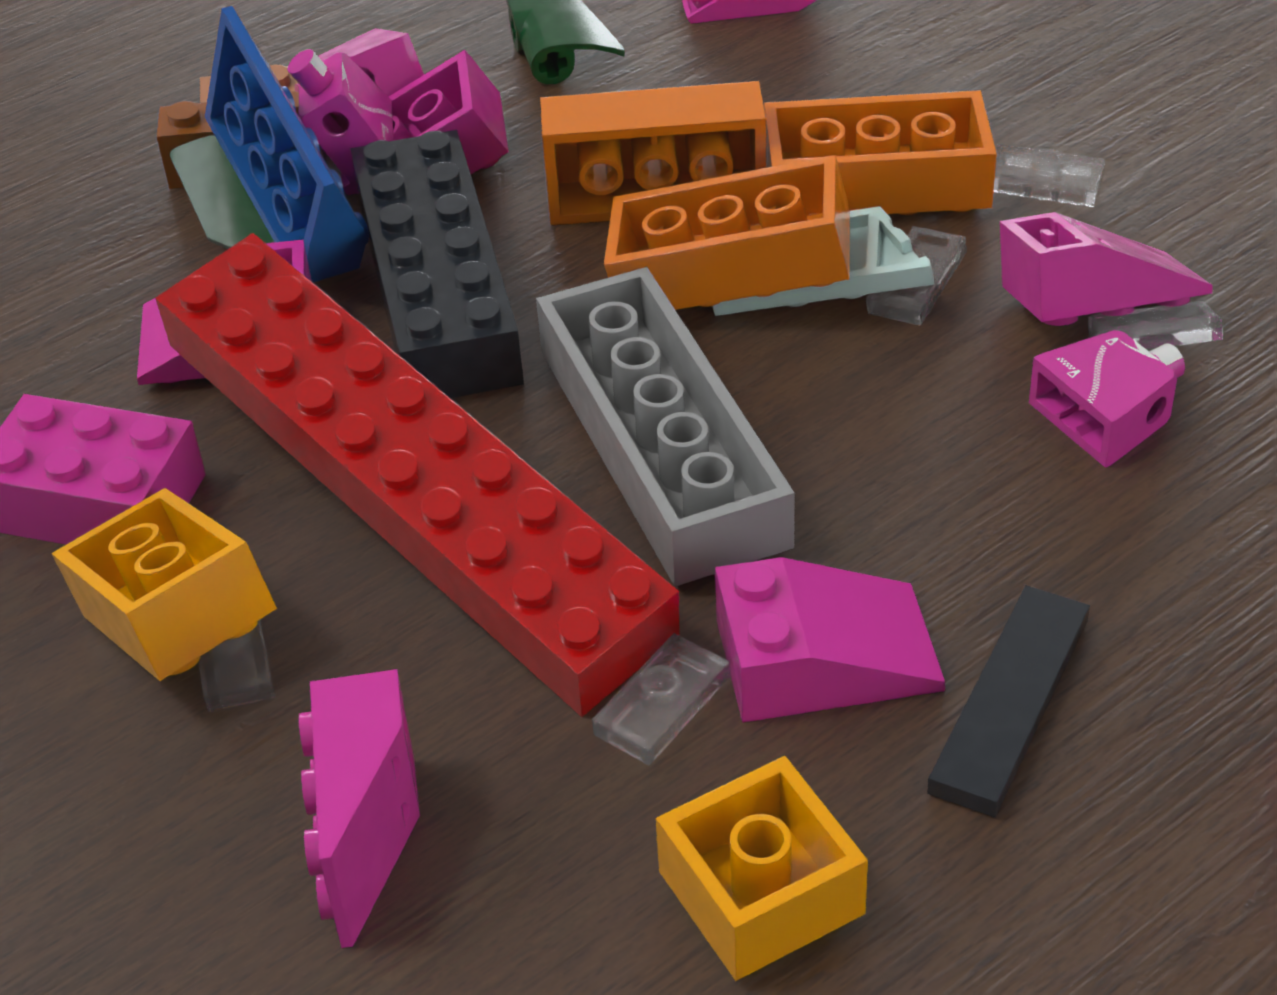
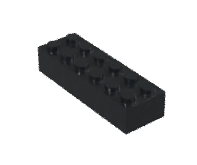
M457 130L447 132L430 131L418 137L395 141L378 140L366 146L350 148L363 218L368 227L369 244L395 353L449 398L524 385L518 328Z

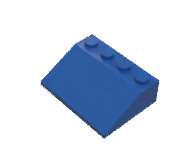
M233 6L222 8L205 111L206 121L274 242L304 240L312 283L358 269L365 246L369 241L368 227L363 216L359 212H354L347 201L340 176L334 169L330 170L321 156L317 137L311 128H305L299 118L290 90L286 86L282 87Z

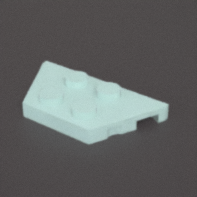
M878 206L850 211L849 280L834 282L824 287L809 286L781 291L767 297L752 296L724 301L712 307L715 316L781 306L799 307L809 302L837 298L855 299L866 294L934 285V277L930 260L926 256L919 258L914 253L910 238L900 228L894 227L889 215Z

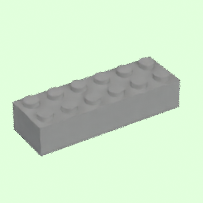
M647 267L536 298L542 354L674 587L715 574V567L753 562L794 548V491Z

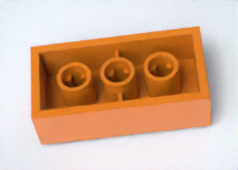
M759 81L540 97L542 139L551 225L610 221L613 197L766 168V116Z
M981 90L764 103L766 116V168L836 155L850 211L880 206L887 214L912 215L917 212H966L972 209L992 208L997 153Z
M836 155L613 197L604 267L608 278L647 267L675 310L695 306L710 307L724 301L752 296L767 297L781 291L809 286L824 287L834 282L849 280L850 209Z

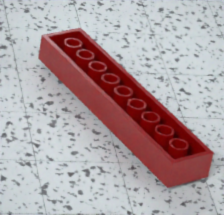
M254 233L155 297L169 344L175 351L581 717L587 714L680 635L679 591Z

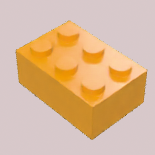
M166 488L51 553L83 616L159 681L169 675H177L191 669L200 660L201 655L227 639H235L249 633L256 627L258 620L277 609L247 542Z

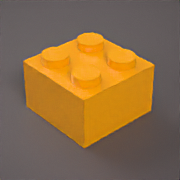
M786 756L656 817L659 872L735 981L866 914L867 858Z

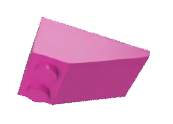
M463 50L389 96L392 100L394 141L418 137L430 131L447 132L457 130L470 174L479 169L493 166L503 155L509 152L500 92L466 50ZM341 173L344 192L347 195L358 194L356 182L351 184Z
M783 557L715 567L717 625L742 723L945 691V680L911 583Z

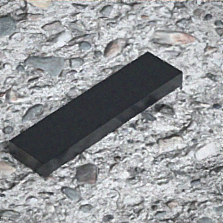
M1025 585L928 778L927 794L996 818L1088 622L1090 605Z

